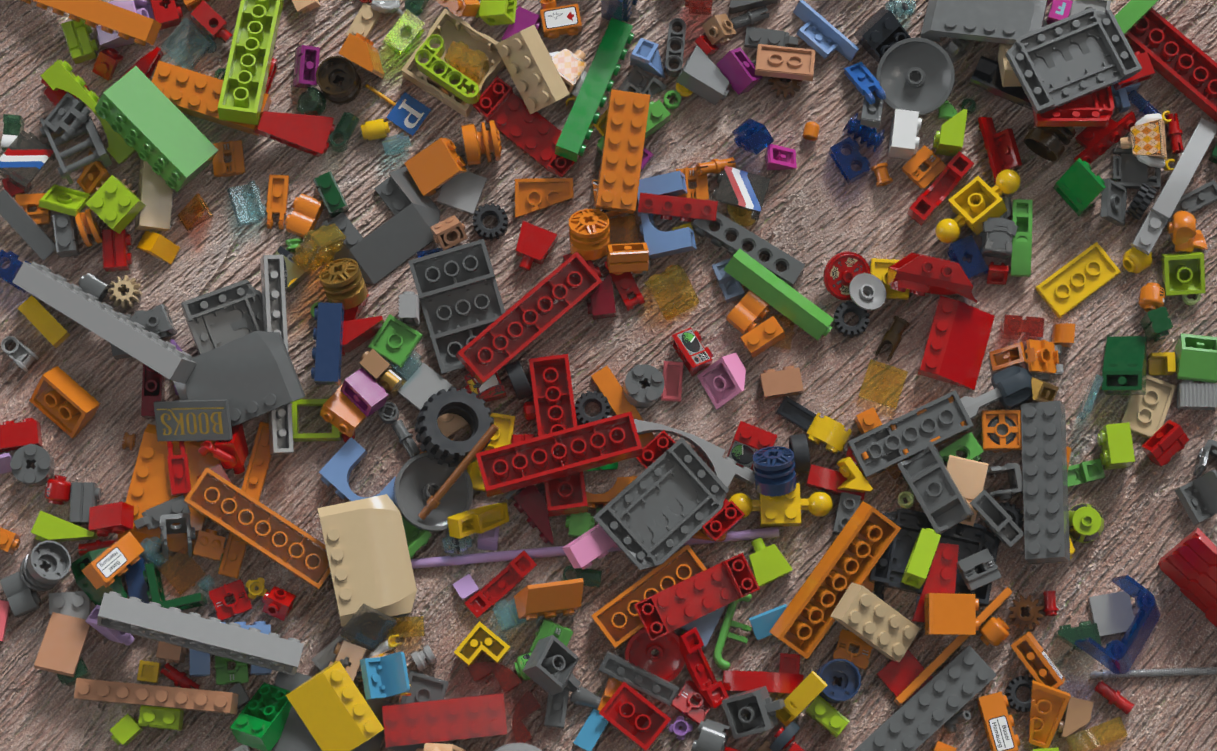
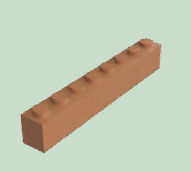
M76 678L74 698L83 701L237 715L239 695L233 692Z

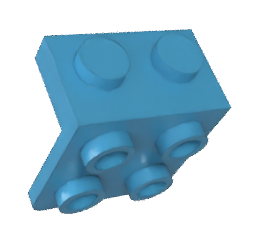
M404 652L360 660L366 700L384 699L409 692L410 685Z

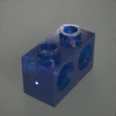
M751 118L732 131L735 136L733 139L735 144L739 148H744L746 152L750 151L755 155L774 142L766 126Z
M850 136L829 149L831 158L848 185L867 175L871 166L869 160L859 152L860 146L857 141H853ZM847 148L850 150L851 154L844 155L842 154L841 149ZM857 164L861 170L853 171L851 166Z
M1 250L0 278L25 293L26 290L13 283L23 262L18 260L19 256L9 250L7 253ZM5 261H10V266L6 269H3V263Z

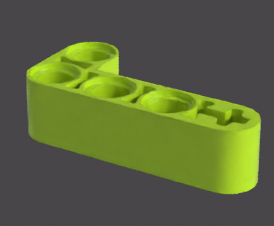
M437 34L430 35L415 54L417 69L468 104L477 103L480 99L478 85L440 59L445 52L443 38ZM433 44H440L438 48H432L431 46ZM423 58L428 59L427 63H420L419 61ZM437 69L444 70L441 74L435 73ZM457 79L460 81L456 85L451 84L452 80Z

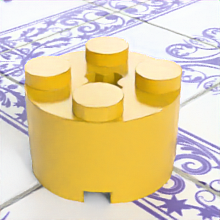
M817 412L806 433L809 435L808 440L817 445L820 442L825 444V448L834 454H837L838 451L842 452L852 430L848 429V431H845L843 424L825 415L823 418H820L821 413Z

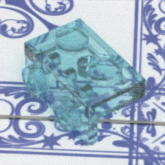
M254 180L250 181L247 185L230 187L227 190L238 226L261 222L265 217L266 209L264 204L261 203L260 189L256 186Z

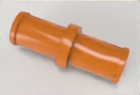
M733 157L722 160L712 159L711 162L697 163L696 171L700 170L697 172L699 176L710 173L720 174L721 171H725V166L736 168V162L731 163L735 161Z

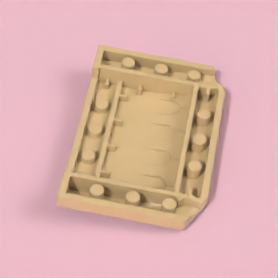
M385 494L317 508L341 627L411 613L417 588L401 512L389 496Z

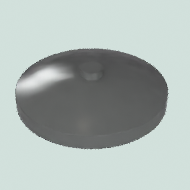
M907 38L895 43L884 53L877 68V80L886 94V99L884 100L894 110L917 111L919 116L934 112L947 101L954 87L955 71L951 58L940 45L925 38Z
M424 452L412 457L399 470L394 482V500L403 518L414 527L431 532L449 529L447 517L470 509L473 499L472 481L467 470H465L440 500V505L433 509L425 520L421 519L418 514L427 505L426 501L431 495L434 496L458 467V464L454 467H448V463L443 465L437 464V459H429L427 457L429 453Z

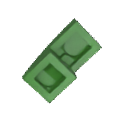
M1101 459L1086 461L1068 467V487L1105 478Z

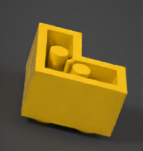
M479 621L457 647L454 654L469 667L472 666L482 652L499 664L511 650V647Z

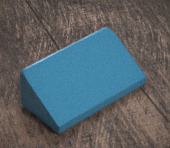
M787 604L749 618L752 631L757 640L773 635L769 631L787 608Z
M593 709L573 743L585 751H592L609 722L599 714L598 710Z

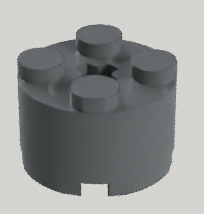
M642 364L634 366L628 372L622 387L627 401L640 409L648 408L657 403L664 390L663 374L651 365Z
M28 444L19 448L14 453L10 466L13 475L26 486L39 487L45 485L48 479H52L55 463L53 457L44 448ZM32 463L36 466L34 469L30 466Z
M706 719V721L701 720L698 727L700 736L698 741L694 740L691 751H724L728 741L726 731L730 732V726Z

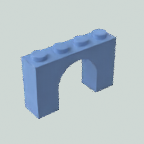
M681 171L640 179L637 195L638 203L640 193L667 196L687 194L685 175ZM638 206L636 207L637 214L641 217L642 224L639 227L641 235L644 236V241L648 246L649 258L656 259L697 250L694 231L691 228L687 227L668 232L660 231L654 224L653 214L638 212Z
M351 437L319 471L322 476L320 480L328 487L330 485L337 489L335 493L342 500L347 498L351 502L367 498L356 495L349 486L351 471L366 456L367 451ZM394 477L387 484V486L379 494L375 496L387 494L389 498L393 501V503L396 505L393 491L394 482L396 478Z
M256 621L254 625H246V622H234L241 625V628L244 629L251 627L261 630L260 633H271V625H266V621ZM189 649L190 677L210 676V654ZM250 664L251 675H271V669Z

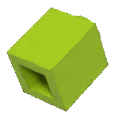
M127 713L110 729V732L113 734L111 738L117 745L127 746L144 729L138 726V722Z

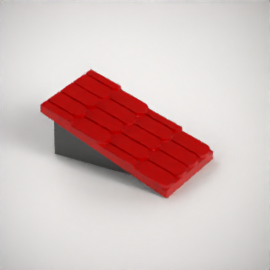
M1196 528L1161 557L1158 565L1161 571L1180 587V591L1203 611L1205 617L1217 627V547L1199 528Z

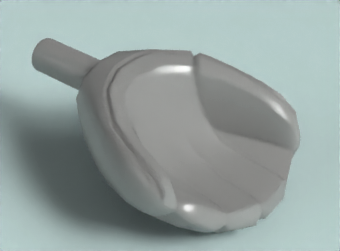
M372 0L371 7L378 12L390 14L396 11L403 20L407 17L399 9L401 6L399 0Z

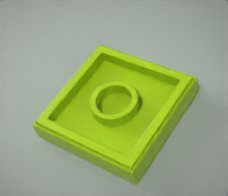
M54 184L39 200V207L75 217L85 207V203L90 199L91 194Z

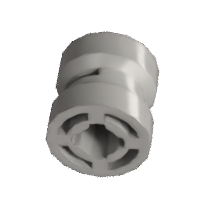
M429 645L424 646L419 652L411 653L419 671L424 670L429 664L437 663Z

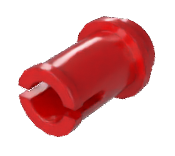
M1044 591L1045 609H1043L1045 616H1057L1059 609L1056 606V591Z

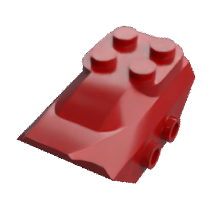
M911 252L888 267L887 284L891 285V289L906 292V289H910V293L925 296V293L939 295L959 294L977 303L972 294L973 285L959 263Z

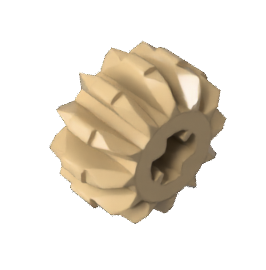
M128 275L124 276L123 281L120 277H117L118 283L116 284L112 281L111 285L114 288L108 289V292L112 294L109 299L114 301L116 307L121 304L122 309H126L128 304L133 308L132 302L139 303L140 301L136 296H142V292L139 291L141 285L136 283L135 278L129 280ZM124 289H128L129 293H126V295L123 296L121 292L124 291Z

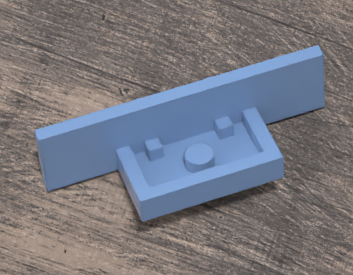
M800 0L793 13L806 24L798 30L797 35L824 59L837 50L851 62L859 48L804 0Z

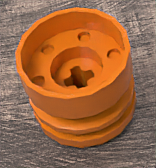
M494 120L489 121L491 130H486L484 122H481V131L477 132L474 124L461 126L468 166L481 164V155L484 154L488 163L491 162L490 153H495L496 161H501L502 146L499 130Z
M583 209L571 215L569 218L571 253L578 252L584 260H597L607 255V245H610L609 217L606 213L597 209Z

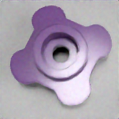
M678 716L674 724L669 725V731L677 735L678 740H684L685 735L693 729L692 724H688L683 716Z

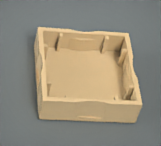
M444 9L429 30L426 39L433 34L440 35L443 38L445 52L440 59L473 80L478 85L481 96L504 65L495 47V44L499 42L486 34L476 31L466 21ZM421 44L402 68L403 77L467 118L474 108L473 104H468L464 101L460 104L456 101L455 95L449 97L437 87L429 84L427 81L428 76L417 69L415 54L422 46ZM433 44L431 47L438 48L440 44ZM423 58L419 62L427 63L428 59Z

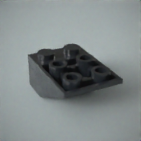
M880 9L853 34L862 47L878 63L892 45L901 40L911 38L893 13L886 9Z

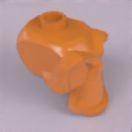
M1177 211L1172 215L1171 222L1167 223V232L1170 234L1172 243L1175 245V251L1192 252L1194 248L1204 251L1208 250L1201 230H1196L1197 222L1194 215L1187 211Z

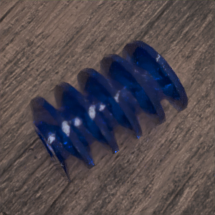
M859 113L854 114L842 132L847 130V136H851L854 133L853 140L855 141L861 137L860 144L862 145L867 142L866 148L868 149L874 146L873 152L875 153L886 137L884 136L885 130L883 129L878 133V128L876 127L870 128L860 125L861 119H857Z

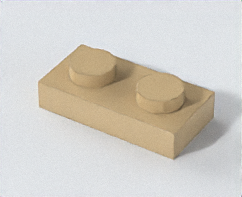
M363 3L347 31L346 37H348L349 33L353 35L359 33L368 38L381 12Z

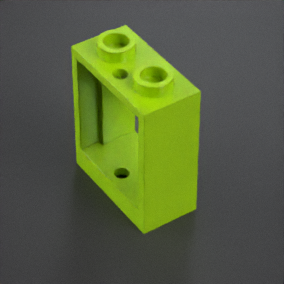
M300 399L292 403L294 442L342 441V433L334 425H332V433H298L299 406H323L328 399Z
M930 528L921 529L903 574L902 583L920 589L926 580L941 537L935 530Z

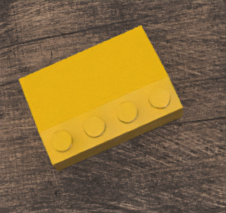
M335 661L285 695L322 751H351L384 730L340 661Z

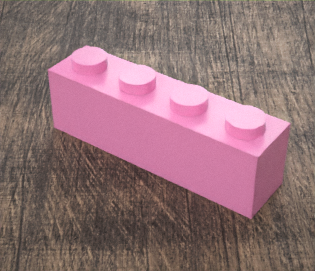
M597 524L562 547L573 568L586 569L593 564L592 561L594 559L606 556L609 549L612 547L615 549L618 546Z

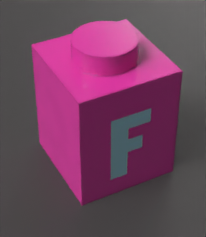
M1053 0L1046 23L1052 24L1067 18L1073 1Z

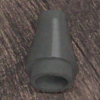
M580 686L577 690L572 691L570 701L574 702V705L597 709L601 697Z

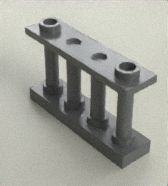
M79 100L83 104L79 109L81 112L86 106L82 100ZM90 114L87 116V121L76 130L75 136H71L68 141L84 133L90 135L87 138L88 140L61 153L57 146L66 143V141L61 136L54 139L52 135L54 131L43 122V117L40 118L42 124L40 131L44 138L48 137L60 164V167L57 169L62 179L66 178L69 184L73 183L70 173L95 161H102L105 167L112 165V161ZM76 116L71 119L68 125L76 119ZM87 148H96L93 154L68 166L65 165L64 159Z

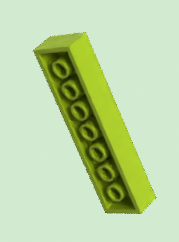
M241 0L218 104L219 120L258 125L284 0Z

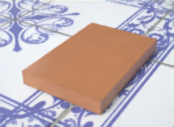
M758 44L755 75L813 81L816 50Z
M52 612L34 663V668L74 677L91 625L85 619Z

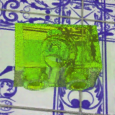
M407 9L382 40V43L399 56L403 52L407 54L413 46L411 44L414 38L418 39L425 31L422 28L425 23ZM402 29L407 30L409 38H403L400 31Z

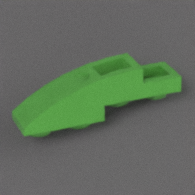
M1013 199L1012 221L1015 222L1018 228L1015 237L1013 236L1011 276L1031 277L1033 200Z

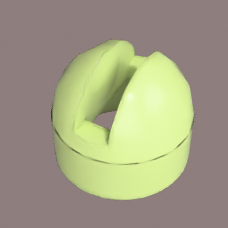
M908 491L901 492L898 496V504L901 508H910L914 503L913 494ZM905 497L907 500V504H905L903 498Z

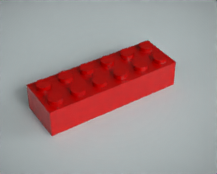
M503 693L382 706L386 747L507 734Z

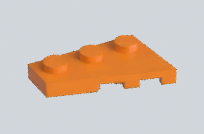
M573 178L515 179V218L574 198Z
M1032 680L1029 743L1042 748H1049L1071 698L1070 693Z

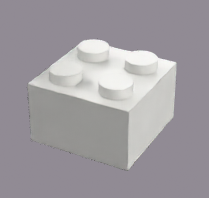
M895 109L891 123L888 157L910 160L912 155L916 154L920 137H916V135L919 134L922 118H918L919 112Z

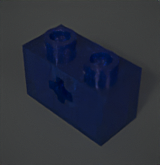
M972 235L950 244L949 251H947L950 260L960 264L970 281L987 273L989 269ZM964 256L966 259H971L969 263L968 261H963Z

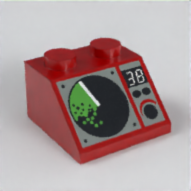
M690 327L671 336V345L682 362H684L691 376L712 364L711 358L713 354L708 347L704 348L702 345V338L698 331H693Z
M740 421L727 457L735 460L737 466L742 468L745 466L754 471V453L762 448L774 446L778 435Z

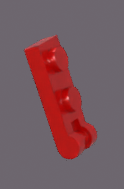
M606 261V262H604V265H605V267H606V269H607V271H608L607 261ZM624 272L621 275L609 273L627 311L633 309V306L637 304L642 305L645 303L644 297L631 272ZM634 293L635 297L629 300L627 295Z

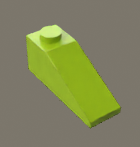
M41 510L31 530V533L36 535L34 539L40 542L46 540L65 542L98 538L94 532Z

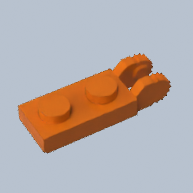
M269 174L266 208L267 229H272L273 214H280L279 229H284L289 175Z

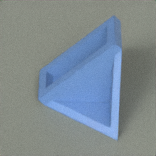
M640 38L631 53L630 65H637L644 71L666 79L658 50L659 44Z

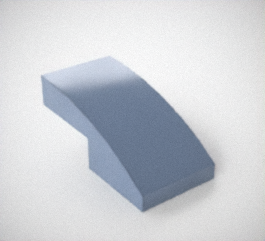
M730 258L712 265L727 304L745 296L740 282L723 270L730 261Z

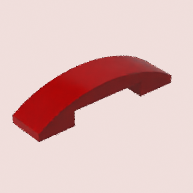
M523 550L505 569L481 590H478L464 604L479 618L517 586L537 564Z
M693 627L679 636L681 652L696 687L712 708H716L722 704V700L729 696L722 681H716L701 649L704 643L697 628Z
M723 670V686L726 691L734 692L749 691L766 686L768 693L791 694L804 680L803 674Z

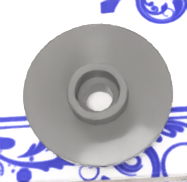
M862 273L851 280L849 294L857 306L865 310H875L883 305L886 300V289L879 278L872 274Z

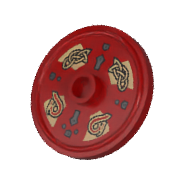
M845 251L838 253L828 261L824 269V285L827 291L835 298L852 300L849 294L851 280L862 273L871 274L870 267L867 261L855 252Z

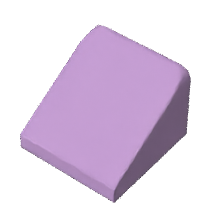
M10 453L0 455V474L12 471L10 461L13 456Z
M499 526L482 534L478 533V549L497 550Z
M470 574L452 584L462 601H465L479 590Z

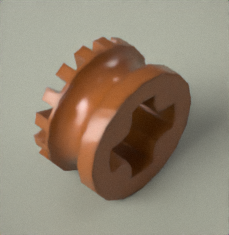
M125 432L122 449L126 450V448H129L130 451H133L136 443V434L129 435L128 432Z

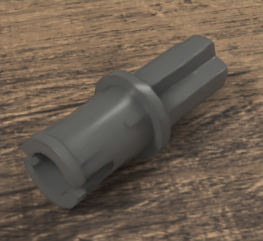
M763 6L751 12L748 10L745 14L732 18L733 28L738 29L749 24L754 25V22L769 18V13H764L768 11L767 7Z
M398 420L394 422L391 427L400 439L399 443L403 444L409 456L412 458L420 454V450L412 438L413 434L408 432L403 421Z

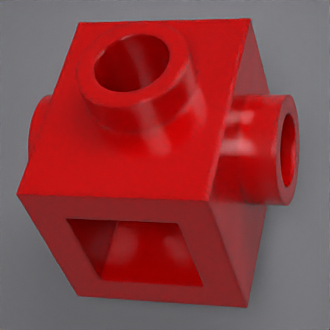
M274 586L263 597L262 603L265 604L262 612L284 621L292 610L296 595Z

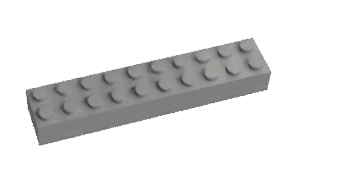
M24 262L13 280L14 284L166 378L186 383L197 364L191 360V355L177 350L175 345L161 340L159 335L144 330L145 327L141 324L128 320V316L120 312L117 313L113 310V307L104 302L97 301V297L89 293L86 294L82 291V288L73 283L66 282V278L52 273L48 267L32 262V264Z
M117 592L104 593L97 619V625L294 676L304 646L303 643H300V640L295 638H288L287 640L280 638V635L276 633L264 634L260 633L261 630L251 627L244 629L237 623H221L220 619L214 617L205 619L198 613H182L178 608H163L161 604L156 602L143 603L139 598H124Z

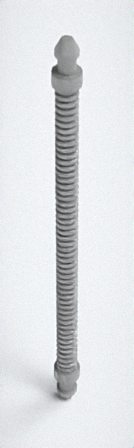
M1217 667L1136 669L1128 671H1109L1104 669L1101 672H1091L1090 677L1094 679L1102 678L1104 680L1112 677L1217 675Z

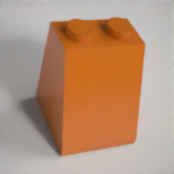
M928 593L924 595L925 635H976V631H979V619H976V611L979 610V599H975V594Z

